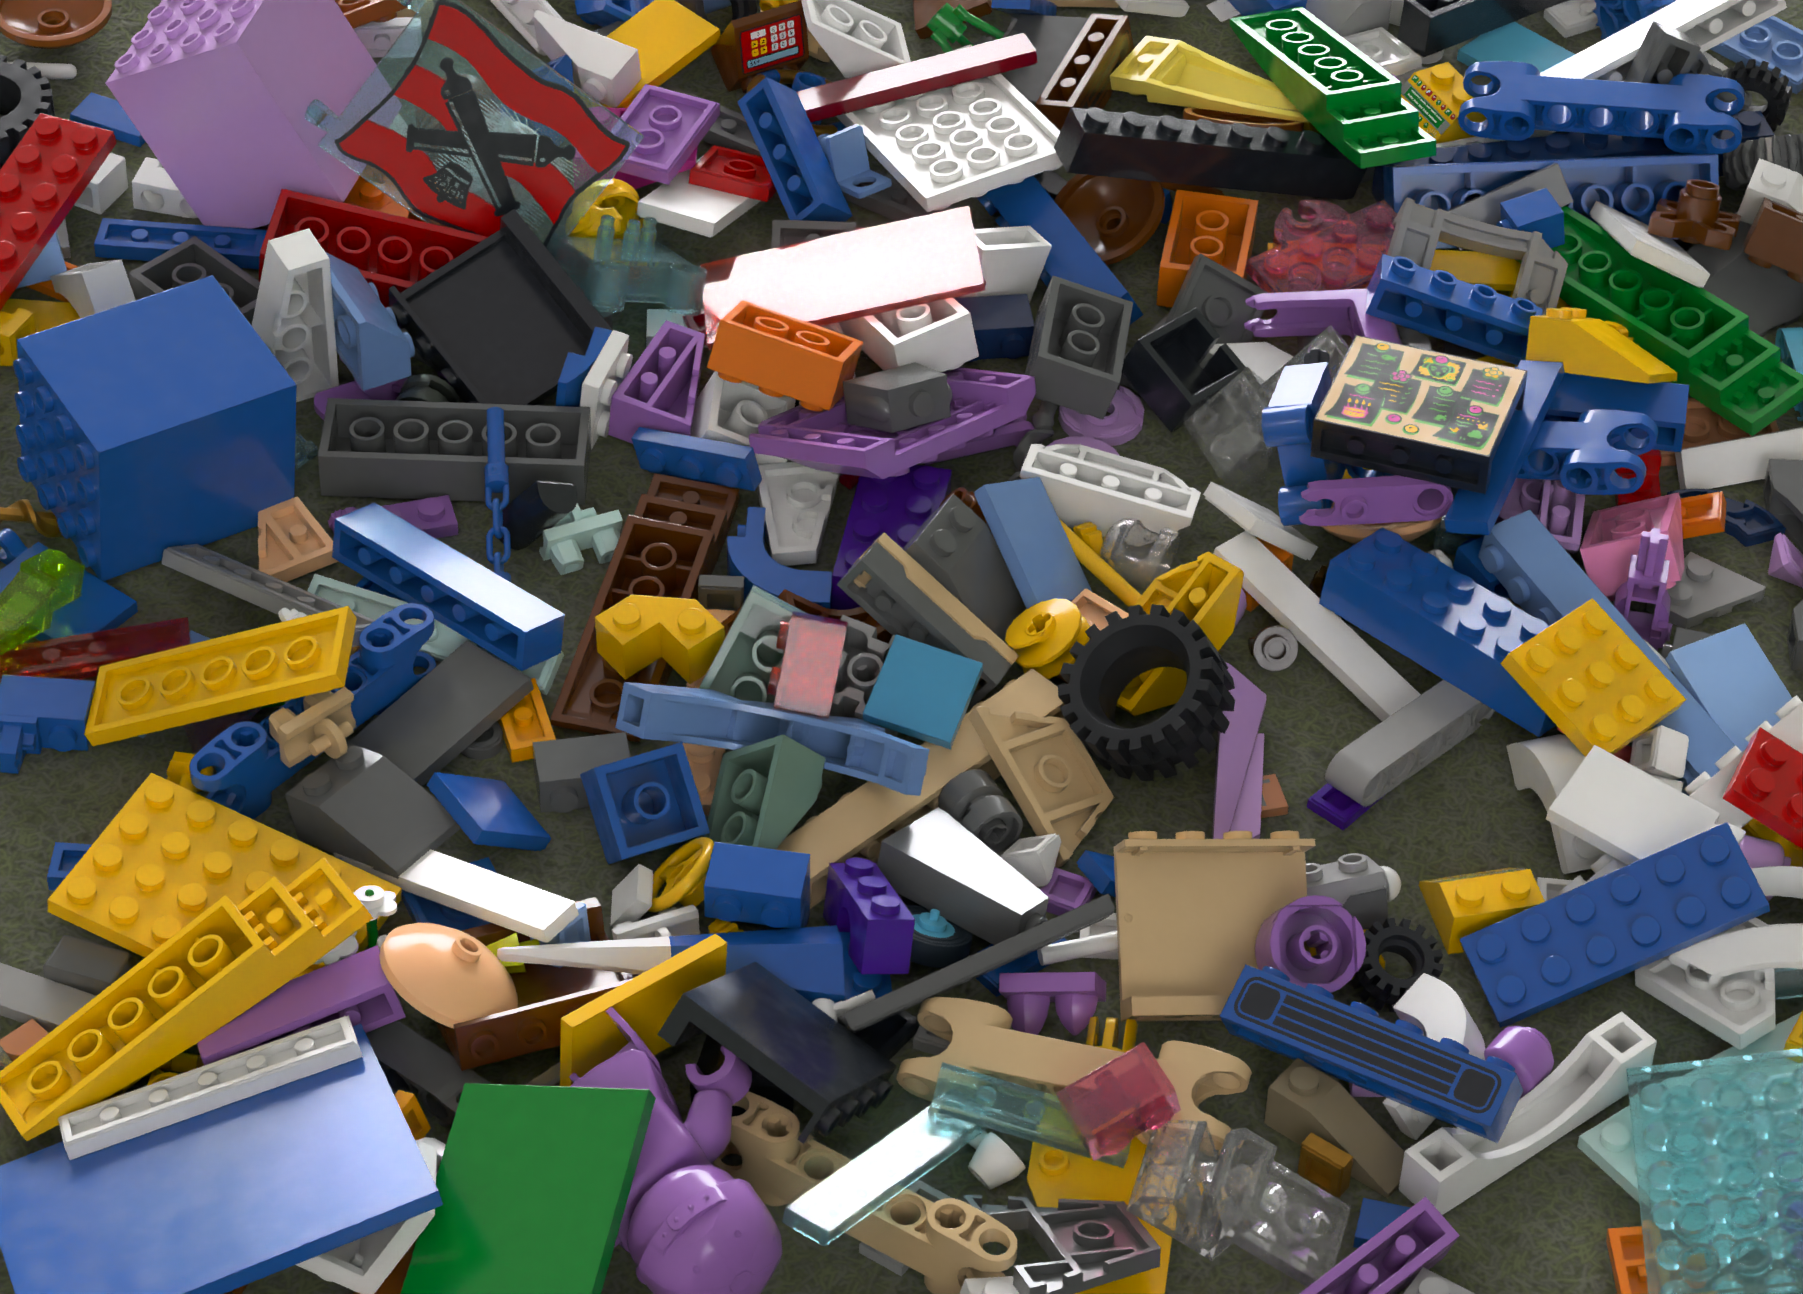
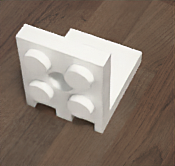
M418 1140V1148L436 1184L437 1148ZM435 1209L296 1265L317 1274L326 1281L335 1282L360 1294H375L435 1216Z

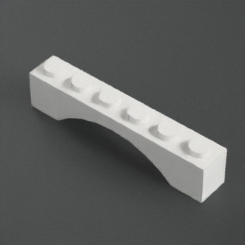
M1621 1011L1588 1032L1550 1075L1519 1099L1498 1143L1459 1127H1441L1405 1150L1399 1191L1414 1204L1426 1196L1441 1215H1444L1648 1081L1657 1041Z

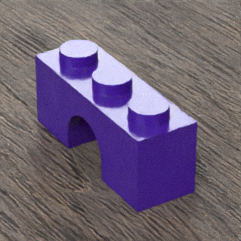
M857 857L849 858L845 863H829L823 917L829 926L837 925L839 932H850L848 955L861 974H908L915 918L877 864L868 859Z

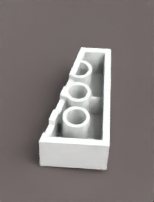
M309 228L268 240L252 321L254 330L297 384L296 402L312 398L318 392L339 386L330 259Z

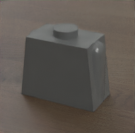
M916 362L843 381L847 424L894 433L951 417L950 402L952 401V390L947 383V375Z

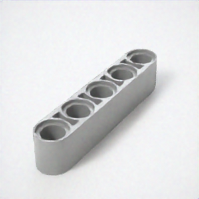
M1443 679L1341 749L1331 760L1325 773V781L1360 805L1367 807L1467 738L1481 726L1479 722L1484 718L1489 720L1495 710Z

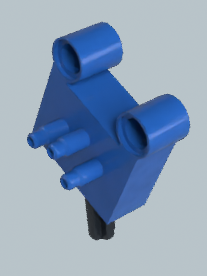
M1312 348L1309 353L1304 355V364L1284 367L1270 403L1262 412L1264 442L1267 447H1277L1285 486L1280 487L1278 493V510L1283 526L1306 525L1300 522L1299 516L1303 515L1308 509L1331 508L1332 500L1308 501L1302 498L1301 492L1308 489V482L1342 479L1346 470V464L1310 456L1313 421L1332 384L1329 372L1330 355L1327 351H1320L1319 348Z

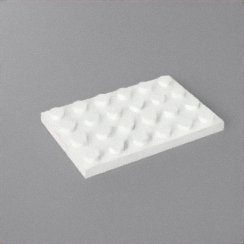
M967 45V46H964V47H961V48H958V49H955V50L967 48V47H970V46H972V45ZM1001 73L836 116L847 128L855 124L863 127L865 144L869 152L927 212L946 209L953 203L970 197L983 196L990 190L1007 184L1020 183L1027 177L1044 171H1054L1063 165L1054 150V145L1060 131Z

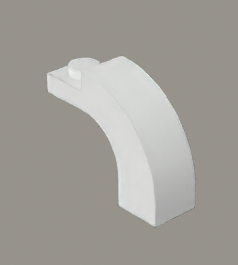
M1561 734L1506 746L1517 790L1533 789L1542 800L1547 813L1549 807L1585 759V756L1569 738ZM1551 823L1563 874L1591 869L1590 866L1605 854L1604 851Z
M1423 973L1393 1006L1399 1019L1414 1024L1424 1032L1423 1036L1438 1042L1442 1038L1455 1040L1468 1048L1470 1055L1485 1060V1043L1482 1034L1457 993L1445 982ZM1388 1098L1383 1101L1384 1106L1400 1131L1414 1140H1417L1435 1120L1430 1115Z

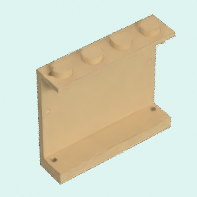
M1136 831L1128 833V839H1124L1114 846L1121 1022H1126V1019H1133L1136 1022L1222 1021L1220 1014L1245 964L1258 969L1255 958V943L1264 920L1280 908L1307 896L1305 852L1316 846L1315 839H1299L1298 831L1270 833V839H1252L1251 831L1223 833V839H1205V832L1203 831L1178 832L1175 834L1176 839H1157V832ZM1305 941L1304 948L1306 951L1310 952V947H1308Z

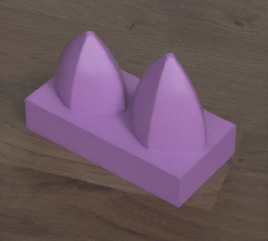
M1096 972L1000 973L999 993L1007 999L1008 1013L1013 1019V1030L1038 1035L1047 1018L1050 1002H1055L1056 1012L1061 1023L1072 1035L1076 1036L1089 1024L1090 1017H1093L1096 1011L1097 1002H1106L1107 982Z

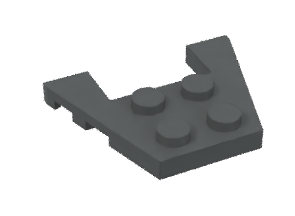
M963 1195V1202L985 1212L1007 1226L1011 1231L1028 1229L1051 1259V1262L1014 1266L1013 1285L1019 1294H1075L1160 1267L1161 1247L1124 1201L1059 1199L1058 1208L1034 1207L1027 1197L1008 1196V1205L982 1204V1195Z

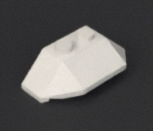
M1031 444L1020 472L1021 479L1040 477L1058 518L1067 526L1073 529L1076 525L1092 522L1097 525V530L1102 532L1103 537L1138 547L1190 526L1201 492L1195 488H1189L1183 480L1164 468L1081 444H1055L1047 447L1042 444Z

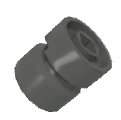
M973 769L960 773L947 783L938 798V807L946 811L995 853L1010 848L1021 834L1023 821L1008 799L1004 797L988 772L981 769Z

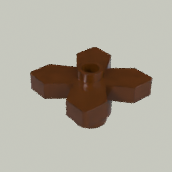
M1690 179L1687 180L1686 187L1680 190L1678 202L1667 199L1659 200L1656 211H1653L1650 217L1647 233L1667 238H1679L1684 242L1692 244H1703L1709 247L1730 250L1733 239L1738 234L1742 216L1719 211L1722 197L1718 195L1719 185L1705 180Z

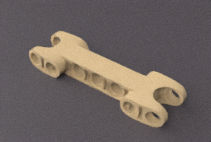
M931 997L921 1003L917 1020L923 1028L940 1038L948 1040L950 1044L947 1049L938 1055L905 1059L901 1062L896 1079L909 1093L943 1106L970 1111L981 1110L985 1107L990 1092L1138 1122L1135 1135L1142 1143L1149 1147L1183 1155L1220 1156L1229 1151L1234 1133L1228 1125L1200 1111L1198 1106L1206 1098L1214 1095L1244 1092L1248 1088L1252 1072L1250 1067L1238 1057L1203 1045L1183 1041H1167L1162 1044L1159 1057L1155 1059L1010 1030L1013 1020L1011 1015L997 1005L965 998Z
M748 1091L740 1101L732 1105L742 1107L747 1111L739 1116H732L731 1140L724 1152L713 1162V1165L728 1172L734 1179L739 1178L748 1181L764 1204L782 1206L790 1203L923 1274L924 1284L933 1294H960L965 1279L1006 1277L1001 1271L1009 1269L1014 1264L1017 1258V1239L1014 1233L1007 1226L985 1212L955 1198H945L933 1203L813 1139L803 1144L798 1140L801 1133L800 1122L797 1116L769 1099ZM738 1154L742 1157L743 1163L739 1166H729L723 1163L721 1159L725 1155ZM988 1242H998L1003 1244L1008 1250L1004 1254L991 1255L983 1250L982 1245Z

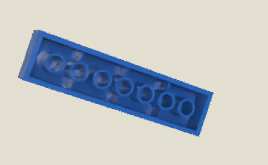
M1675 154L1383 166L1385 247H1390L1395 229L1392 223L1407 197L1415 200L1416 204L1434 210L1438 208L1448 210L1554 163L1559 164L1573 199L1572 203L1566 205L1599 225L1589 214L1595 202L1598 201L1649 226L1650 217L1653 211H1656L1659 200L1667 199L1678 202L1680 190L1686 187L1687 180H1705L1719 185L1718 155ZM1438 241V242H1437L1436 249L1456 248V247L1453 246V245H1450V244H1447V243H1443V242Z

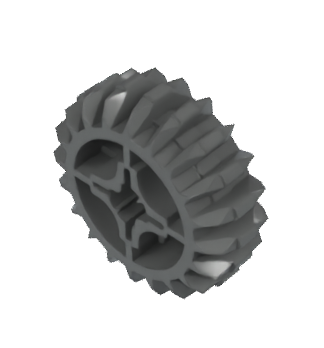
M1803 133L1774 135L1756 140H1747L1744 143H1740L1735 150L1723 153L1724 163H1722L1723 176L1726 179V186L1735 191L1746 192L1759 158L1798 172L1803 176Z

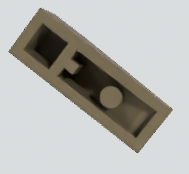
M1297 1058L1268 1087L1264 1124L1300 1146L1312 1132L1354 1157L1351 1177L1387 1199L1399 1187L1405 1151L1338 1081Z

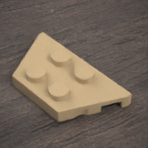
M976 707L968 718L1036 836L1049 834L1060 836L1061 844L1055 867L1063 866L1070 859L1082 839L1089 833L1098 817L1113 800L1112 792L1084 744L1069 727L1070 724L1065 718L1053 716L1039 718L1032 713L1015 711L1011 716L990 714L989 707Z

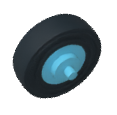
M919 905L906 906L915 918L911 962L928 967L945 968L968 957L972 944L971 932L940 916V911L937 909H931L930 911Z

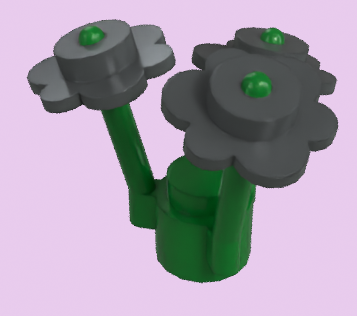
M945 3L926 24L933 31L930 37L942 48L944 53L953 50L947 40L951 44L957 41L962 47L994 41L992 37L984 35L977 42L971 43L963 35V32L968 28L963 21L970 23L996 39L1020 34L1014 30L1018 19L1014 18L1004 33L970 14L960 4L954 9L949 3Z

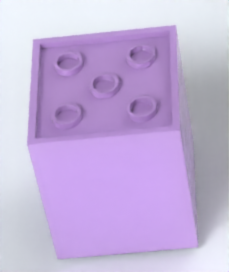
M162 0L159 6L148 14L147 18L149 20L143 29L131 39L132 45L126 54L115 62L114 66L116 68L106 81V85L201 223L206 226L246 229L270 224L281 189L343 203L366 164L343 155L335 145V139L346 133L380 103L392 88L335 0ZM393 95L369 119L389 127L402 107V103L397 96Z

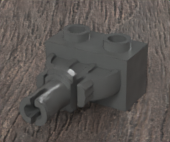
M1653 21L1623 82L1668 85L1669 81L1679 74H1709L1722 77L1723 72L1721 69L1708 63L1705 55L1700 51L1701 47L1689 35ZM1722 92L1716 96L1723 102H1732L1737 99L1734 94L1729 92ZM1745 92L1744 105L1750 107L1752 94ZM1742 108L1738 113L1748 110L1746 108Z

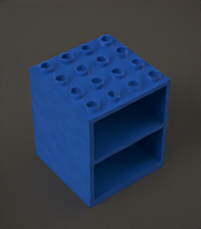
M213 275L17 339L18 359L13 361V367L19 381V392L15 393V403L20 413V425L16 426V435L21 445V457L17 458L20 475L26 483L31 482L37 490L42 507L46 511L51 510L56 516L61 534L64 538H71L74 542L82 564L85 567H91L102 581L161 561L163 551L167 547L191 544L203 546L258 526L259 511L294 498L297 384Z

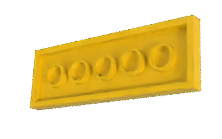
M345 606L100 666L84 735L92 746H97L345 687L357 618L350 607Z

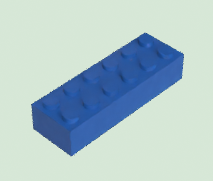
M1383 527L1330 560L1319 604L1537 737L1542 736L1556 726L1500 664L1508 653L1548 628L1549 625L1545 621L1514 606L1508 599L1477 584L1471 577L1455 571L1440 562L1434 555L1418 549L1403 540L1397 533L1388 531Z

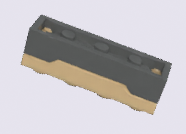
M885 532L856 560L837 584L892 636L897 634L982 662L983 672L969 703L971 708L998 685L1019 656Z

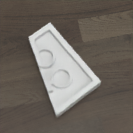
M796 462L758 465L762 481L757 487L760 507L766 508L765 534L770 557L784 566L816 563L840 473L815 470Z

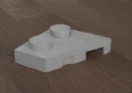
M1690 552L1684 558L1685 567L1681 581H1676L1674 587L1667 589L1671 599L1669 622L1685 629L1703 623L1706 618L1719 617L1732 612L1733 606L1748 600H1751L1753 603L1761 601L1764 598L1766 587ZM1647 603L1646 611L1654 614L1655 604Z

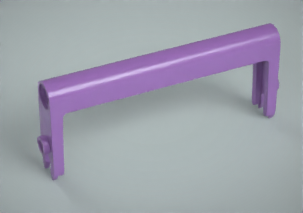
M1367 289L1263 293L1253 295L1245 300L1246 305L1257 310L1277 309L1276 315L1269 320L1256 318L1244 323L1245 329L1252 331L1254 337L1349 335L1353 341L1355 335L1402 344L1395 323L1366 314ZM1399 475L1308 482V489L1301 492L1302 498L1315 502L1321 499H1330L1334 502V506L1327 509H1308L1303 515L1299 516V520L1308 526L1430 521L1439 519L1447 514L1453 502V494L1450 486Z

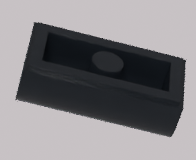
M537 480L509 503L502 511L503 527H506L510 532L511 549L520 550L528 547L543 535V530L553 527L569 514L577 504L576 486L572 483ZM503 535V537H502L501 539H499L503 544H504V535Z

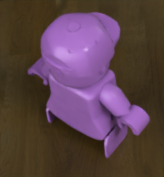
M611 1006L606 1012L628 1041V1044L613 1057L598 1064L581 1078L575 1072L571 1074L569 1078L573 1084L570 1087L649 1089L656 1098L614 1248L620 1245L631 1254L637 1266V1278L641 1283L647 1285L653 1294H761L782 1256L780 1231L768 1208L748 1181L739 1178L734 1179L728 1172L713 1165V1162L724 1152L731 1140L732 1105L740 1101L749 1091L752 1083V1072L743 1060L724 1046L721 1047V1052L725 1056L724 1063L719 1070L710 1075H704L697 1064H685L686 1075L698 1093L695 1094L687 1119L683 1123L675 1099L662 1077L659 1061L638 1034Z

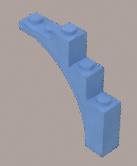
M624 682L616 722L617 729L642 739L683 742L736 750L784 734L825 757L823 769L877 783L905 795L916 796L921 795L930 750L885 733V728L858 718L815 715L787 704L740 700L713 689Z

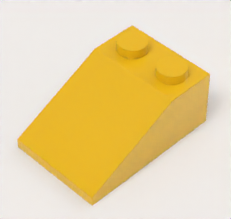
M1561 307V309L1546 308V315L1530 316L1526 360L1563 362L1564 372L1569 374L1647 384L1677 381L1678 372L1601 319L1586 318V309Z

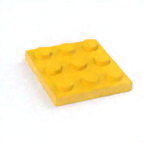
M1593 598L1508 653L1500 663L1585 757L1594 745L1611 754H1615L1678 710L1686 701L1685 697Z

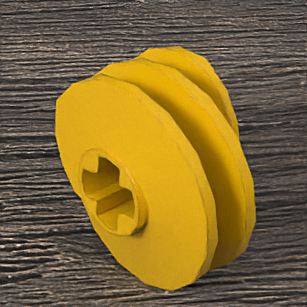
M1054 598L1039 602L1016 617L1006 630L1005 641L1019 655L1015 661L1019 666H1022L1024 674L1034 669L1046 679H1050L1060 674L1063 663H1075L1076 660L1069 651L1076 641L1083 646L1089 642L1090 638L1085 631L1090 625L1074 603L1067 599Z

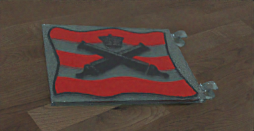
M397 0L417 13L338 117L324 103L316 99L307 107L305 112L306 120L327 132L318 146L427 223L489 237L500 230V217L515 209L553 256L643 140L644 135L460 0Z

